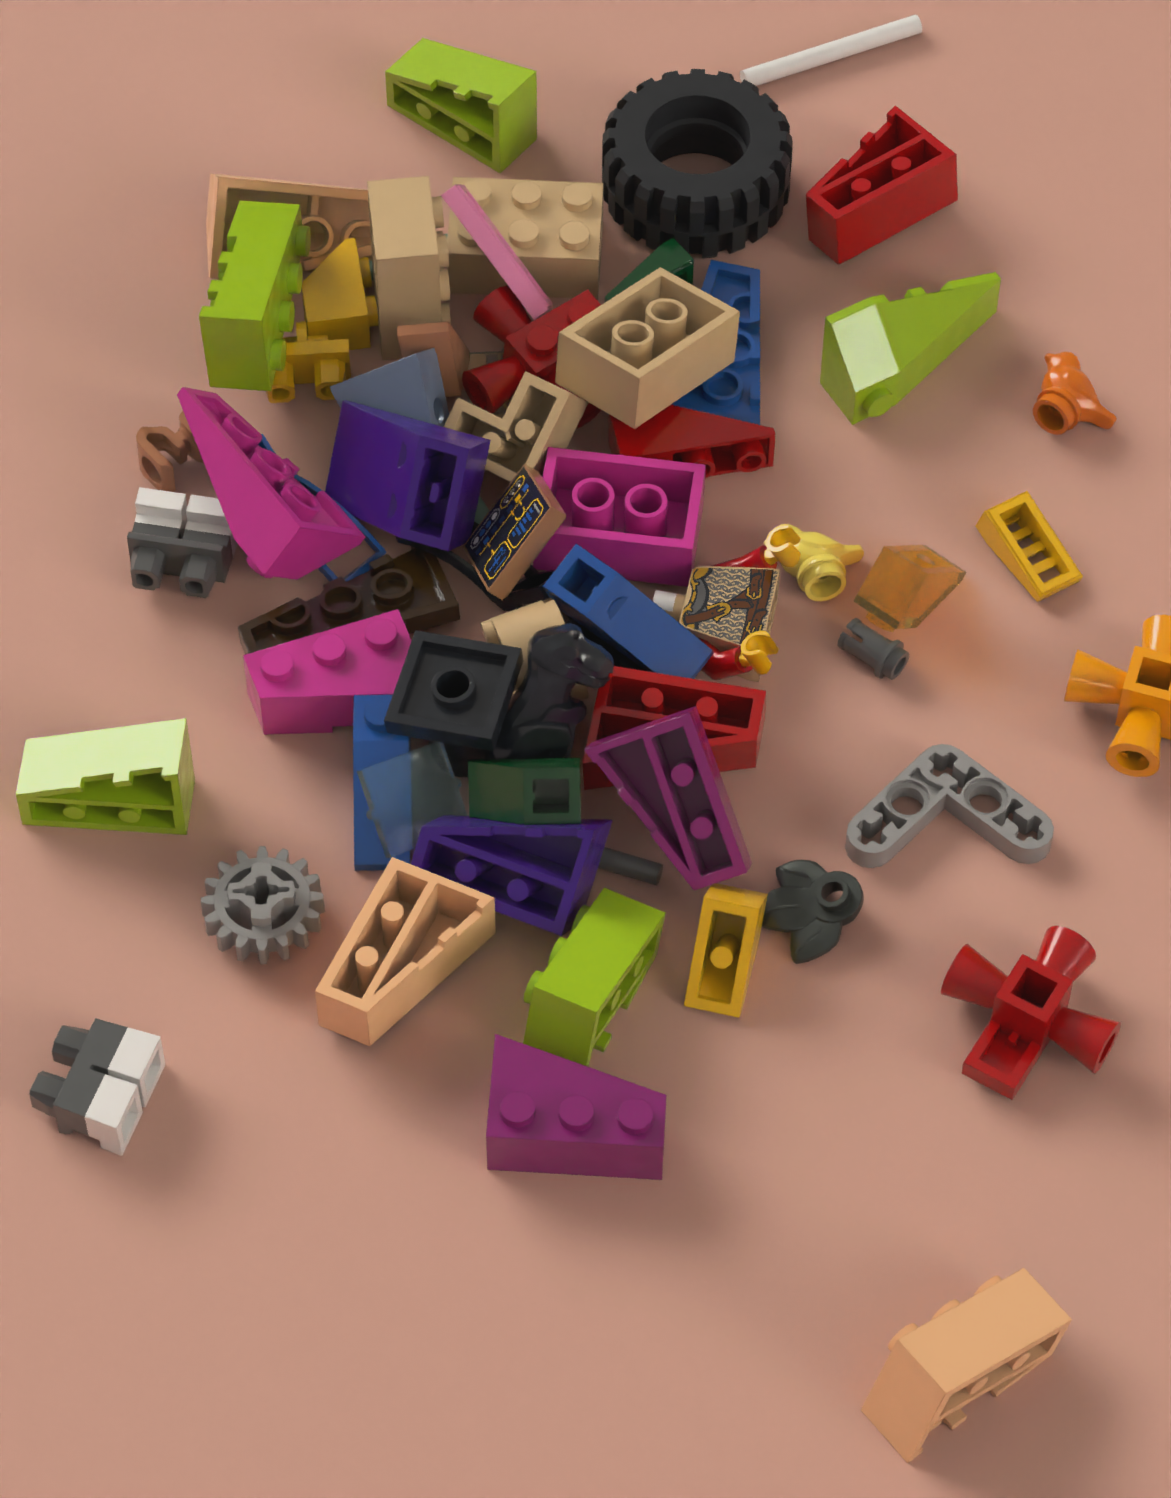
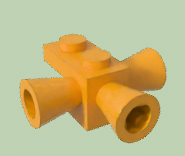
M1154 615L1144 621L1142 626V647H1134L1127 672L1077 649L1070 672L1064 702L1119 704L1115 726H1119L1120 729L1106 751L1105 756L1111 767L1128 776L1148 777L1154 775L1160 768L1161 737L1171 740L1170 615Z

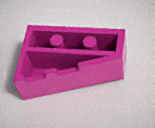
M396 609L243 655L247 693L264 735L333 733V727L353 726L354 695H393L412 641L399 610Z

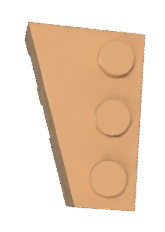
M392 857L315 990L319 1026L371 1046L496 933L495 897Z

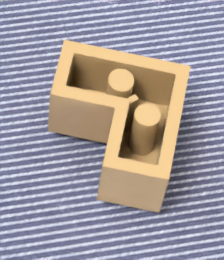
M525 371L503 418L491 414L461 398H457L444 427L491 440L485 466L486 470L511 482L525 463L538 471L543 477L548 447L567 448L588 402Z

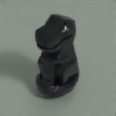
M572 623L551 626L537 631L528 641V667L524 679L511 698L494 752L485 750V760L569 758L575 739L576 725L585 718L587 713V707L584 702L571 696L572 689L576 684L593 689L604 687L610 680L609 674L614 671L613 656L601 645L587 639L581 628Z

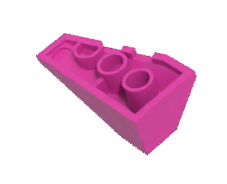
M187 387L181 388L177 397L234 540L248 555L247 563L256 573L265 578L280 577L298 580L362 543L365 539L364 534L342 508L323 490L314 496L295 479L294 476L300 469L288 458L282 459L272 451L261 448L258 445L262 440L261 433L218 394Z

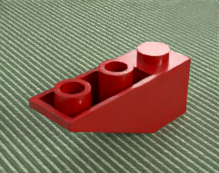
M669 405L635 429L609 414L608 443L611 454L706 465L705 479L710 476L735 472H753L760 468L772 467L774 464L776 434L772 427L675 405Z

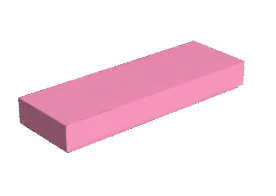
M455 184L441 195L531 317L536 320L553 308V303L466 186Z

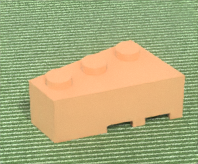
M1025 1268L1020 1269L1003 1280L999 1276H994L983 1283L974 1293L973 1297L962 1303L957 1299L949 1301L935 1313L929 1322L920 1327L915 1323H911L902 1328L888 1344V1349L891 1353L867 1396L861 1411L901 1457L909 1463L923 1452L921 1446L927 1435L942 1422L952 1431L966 1420L967 1415L961 1410L962 1407L988 1391L994 1397H997L1049 1358L1055 1351L1072 1319Z

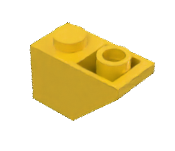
M355 238L345 239L302 282L304 320L307 321L308 336L328 335V340L349 339V350L371 348L369 327L378 326L375 295L365 296L364 288L372 287L368 257L359 258Z

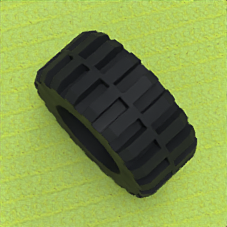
M691 69L690 74L679 75L678 70L664 73L662 79L658 81L650 78L636 87V93L629 91L617 103V108L610 112L605 123V132L602 139L603 198L608 204V211L615 222L619 225L624 224L623 230L636 241L643 238L646 240V246L652 250H656L671 238H674L688 254H702V259L717 257L719 251L727 250L731 254L745 248L746 241L756 242L768 233V227L771 228L777 224L783 215V207L788 203L793 150L792 136L789 134L790 125L786 116L781 111H778V105L766 93L760 96L759 88L745 79L741 83L737 82L732 74L718 71L717 75L705 74V69ZM701 153L721 158L730 163L731 166L714 173L690 174L669 168L661 162L681 154Z

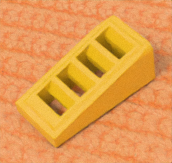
M1028 491L985 510L975 525L988 546L1037 602L1080 582L1083 578V575ZM1017 522L1021 529L1011 533L1008 526ZM1028 537L1034 542L1023 549L1018 544V542ZM1042 552L1046 559L1032 565L1028 558ZM1055 567L1060 575L1043 583L1038 574Z

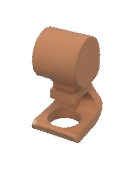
M183 411L179 415L180 428L178 432L174 433L168 427L163 426L141 427L136 435L140 471L157 490L175 492L176 490L173 465L159 451H166L180 465L187 461V455L197 462L204 463Z

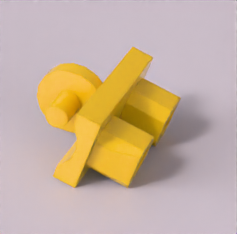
M307 321L296 322L297 336L283 337V340L286 341L285 367L283 371L275 372L272 391H266L268 401L270 403L290 402L292 399H295V384L315 383L316 397L322 400H335L330 386L351 379L349 339L328 340V335L308 336Z

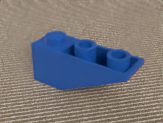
M575 544L543 585L548 596L556 602L560 611L648 672L694 679L714 654L711 648L622 575L578 544Z

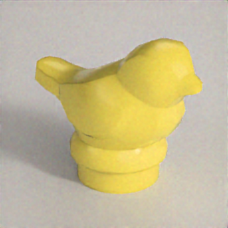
M786 524L791 526L801 538L800 542L794 545L801 555L798 564L794 567H785L783 565L782 567L791 576L797 578L799 588L806 593L809 599L826 601L838 596L846 586L845 566L859 562L864 556L863 548L860 545H843L824 534L810 531L803 532L793 525Z

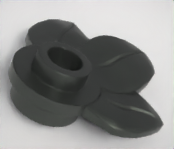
M794 860L777 867L776 877L781 887L768 893L762 927L780 932H791L790 950L793 962L796 964L809 962L826 954L837 945L842 926L852 922L862 908L864 900L862 888L857 879L852 875L841 871L827 872L818 863L810 860ZM843 891L842 896L837 901L828 902L825 900L831 893Z

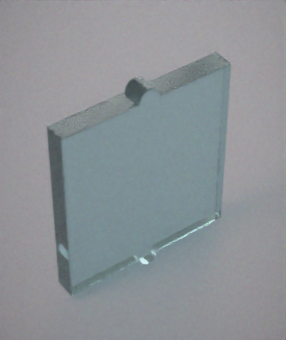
M442 742L428 744L357 771L370 809L367 811L366 816L369 820L374 821L386 858L415 849L422 825L443 815L468 816L459 791L462 782L459 778L454 777Z

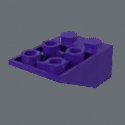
M343 400L325 492L354 517L399 538L451 551L465 544L472 535L491 440Z

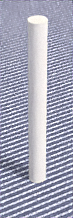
M912 15L741 70L740 79L741 82L745 79L756 86L920 34L922 33V24L917 15Z

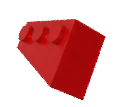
M896 105L886 114L887 122L875 134L868 132L860 140V149L849 160L841 158L806 193L809 241L838 265L958 200L957 154Z
M614 666L613 673L609 674L610 680L606 685L598 688L586 747L591 742L696 706L719 771L725 772L756 767L765 722V690ZM585 752L582 763L584 790L614 786L597 763L594 764Z

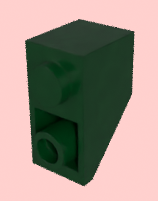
M580 758L468 760L469 817L522 825L581 824Z

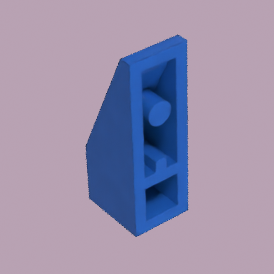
M354 695L353 794L355 871L385 870L392 857L410 864L411 737L391 734L386 731L384 719L393 695Z

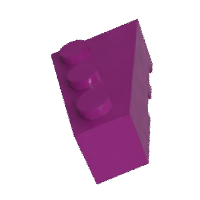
M696 706L591 742L584 749L594 764L597 763L612 782L626 805H630L651 832V837L694 891L748 872L752 861Z
M495 1034L486 1130L487 1170L662 1180L667 1095Z

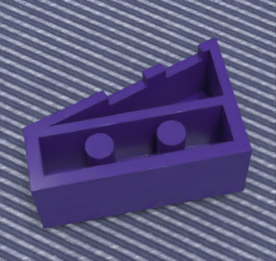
M443 815L422 825L411 865L495 897L496 912L562 936L572 929L573 922L580 908L584 904L587 905L613 820L581 819V824L522 825L469 816Z

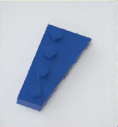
M711 260L701 290L740 311L735 361L671 405L760 425V270Z

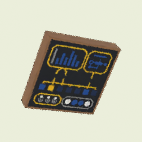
M524 463L463 545L464 551L487 591L501 600L506 598L566 519V514L540 473Z

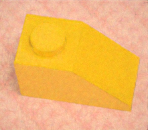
M718 883L710 886L703 897L684 1006L740 1017L758 949L768 894Z

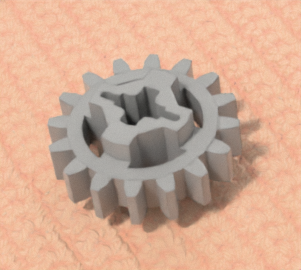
M259 846L257 858L249 859L247 854L240 850L236 852L238 864L233 867L228 863L220 861L217 864L219 879L206 878L205 889L207 896L201 897V908L208 936L216 935L220 951L228 950L234 945L236 946L238 961L243 962L250 952L258 953L260 964H267L270 952L277 951L283 960L290 959L289 946L294 943L303 949L309 946L307 931H320V914L325 912L324 895L321 893L320 878L318 874L309 875L308 863L304 858L296 861L294 864H290L288 850L282 849L276 858L268 857L266 847Z

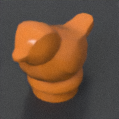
M1072 352L1047 353L1044 359L1047 363L1048 372L1043 378L1042 392L1038 395L1037 402L1033 406V416L1038 425L1054 435H1061L1067 430L1073 429L1079 422H1090L1098 427L1110 429L1115 424L1117 418L1100 404L1089 378L1081 371L1077 356Z

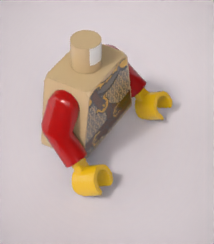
M784 524L775 527L769 532L765 542L766 545H762L741 557L711 566H697L693 568L686 595L660 590L655 591L653 602L713 650L714 654L700 670L712 680L738 676L750 681L759 682L760 675L767 674L771 669L772 663L767 655L777 654L779 651L778 646L770 636L778 602L780 570L776 569L777 562L779 561L785 567H794L798 564L801 555L794 546L800 542L801 538L791 526Z

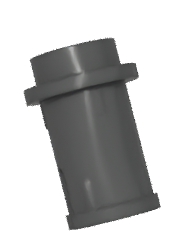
M858 618L852 619L847 624L846 628L863 641L858 642L842 632L838 640V647L874 668L876 677L882 679L886 676L891 680L895 679L906 666L910 655L909 652L903 649V642L900 640L891 641L862 623Z

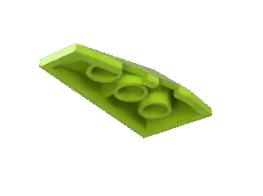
M996 272L952 280L948 281L940 291L926 293L922 287L907 290L903 299L889 301L884 294L872 296L826 316L820 384L852 425L868 417H877L884 414L901 401L997 312L1001 278Z

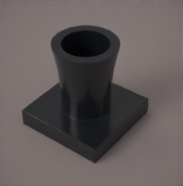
M415 630L384 719L387 733L429 740V756L439 770L455 777H468V760H485V750L494 752L524 661L522 649Z

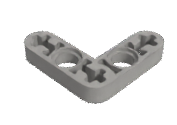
M939 744L926 749L852 818L848 824L845 844L847 855L854 863L867 868L883 866L945 809L1010 859L1018 863L1032 864L1046 858L1049 853L1054 826L1051 819L1042 810L963 751L952 745ZM947 767L953 770L952 776L947 773H943L939 777L933 775L934 768L938 771H943ZM958 786L962 788L960 794H957ZM977 795H990L999 802L1000 807L994 812L983 813L975 810L970 804V800ZM907 796L918 800L922 805V809L916 814L905 815L897 812L893 808L892 803L899 797ZM1010 813L1013 814L1012 821L1008 819ZM882 820L886 823L887 826L883 828L880 844L873 840L866 845L861 843L862 835L870 839L881 830ZM1034 831L1038 834L1037 840L1033 837H1028L1024 841L1017 838L1018 832L1026 835Z

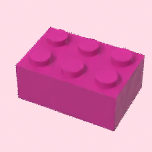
M548 447L542 478L565 512L566 519L533 561V567L536 570L545 571L557 569L575 544H578L618 572L626 580L688 587L695 564L704 506L706 465Z

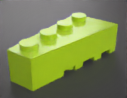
M242 200L238 203L227 235V252L222 251L218 260V280H211L207 291L208 300H211L210 306H202L199 314L210 387L272 391L275 372L284 370L286 341L283 340L284 332H292L295 307L294 302L291 301L292 294H300L303 267L299 263L300 257H308L311 245L310 226L302 225L300 204Z

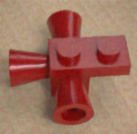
M508 285L499 287L489 293L476 307L473 319L504 343L503 359L463 372V385L473 405L494 414L515 394L525 371L570 392L555 383L559 332L601 306L591 292L587 289L534 321H531L524 306ZM588 402L576 429L590 422L601 409Z
M1062 926L1049 927L1045 932L1036 960L1022 954L1008 976L969 944H965L961 948L945 976L941 987V995L993 1009L990 1022L963 1062L961 1074L1013 1100L1050 1040L1054 1041L1093 1074L1101 1068L1115 1043L1121 1022L1068 1008L1073 982L1096 960V952L1093 946L1082 935Z

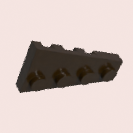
M411 546L410 551L394 559L389 554H386L369 562V571L347 582L341 576L324 584V590L321 594L308 601L295 598L238 626L240 643L246 655L396 609L399 610L407 631L411 634L415 633V630L422 631L460 620L459 604L437 557Z

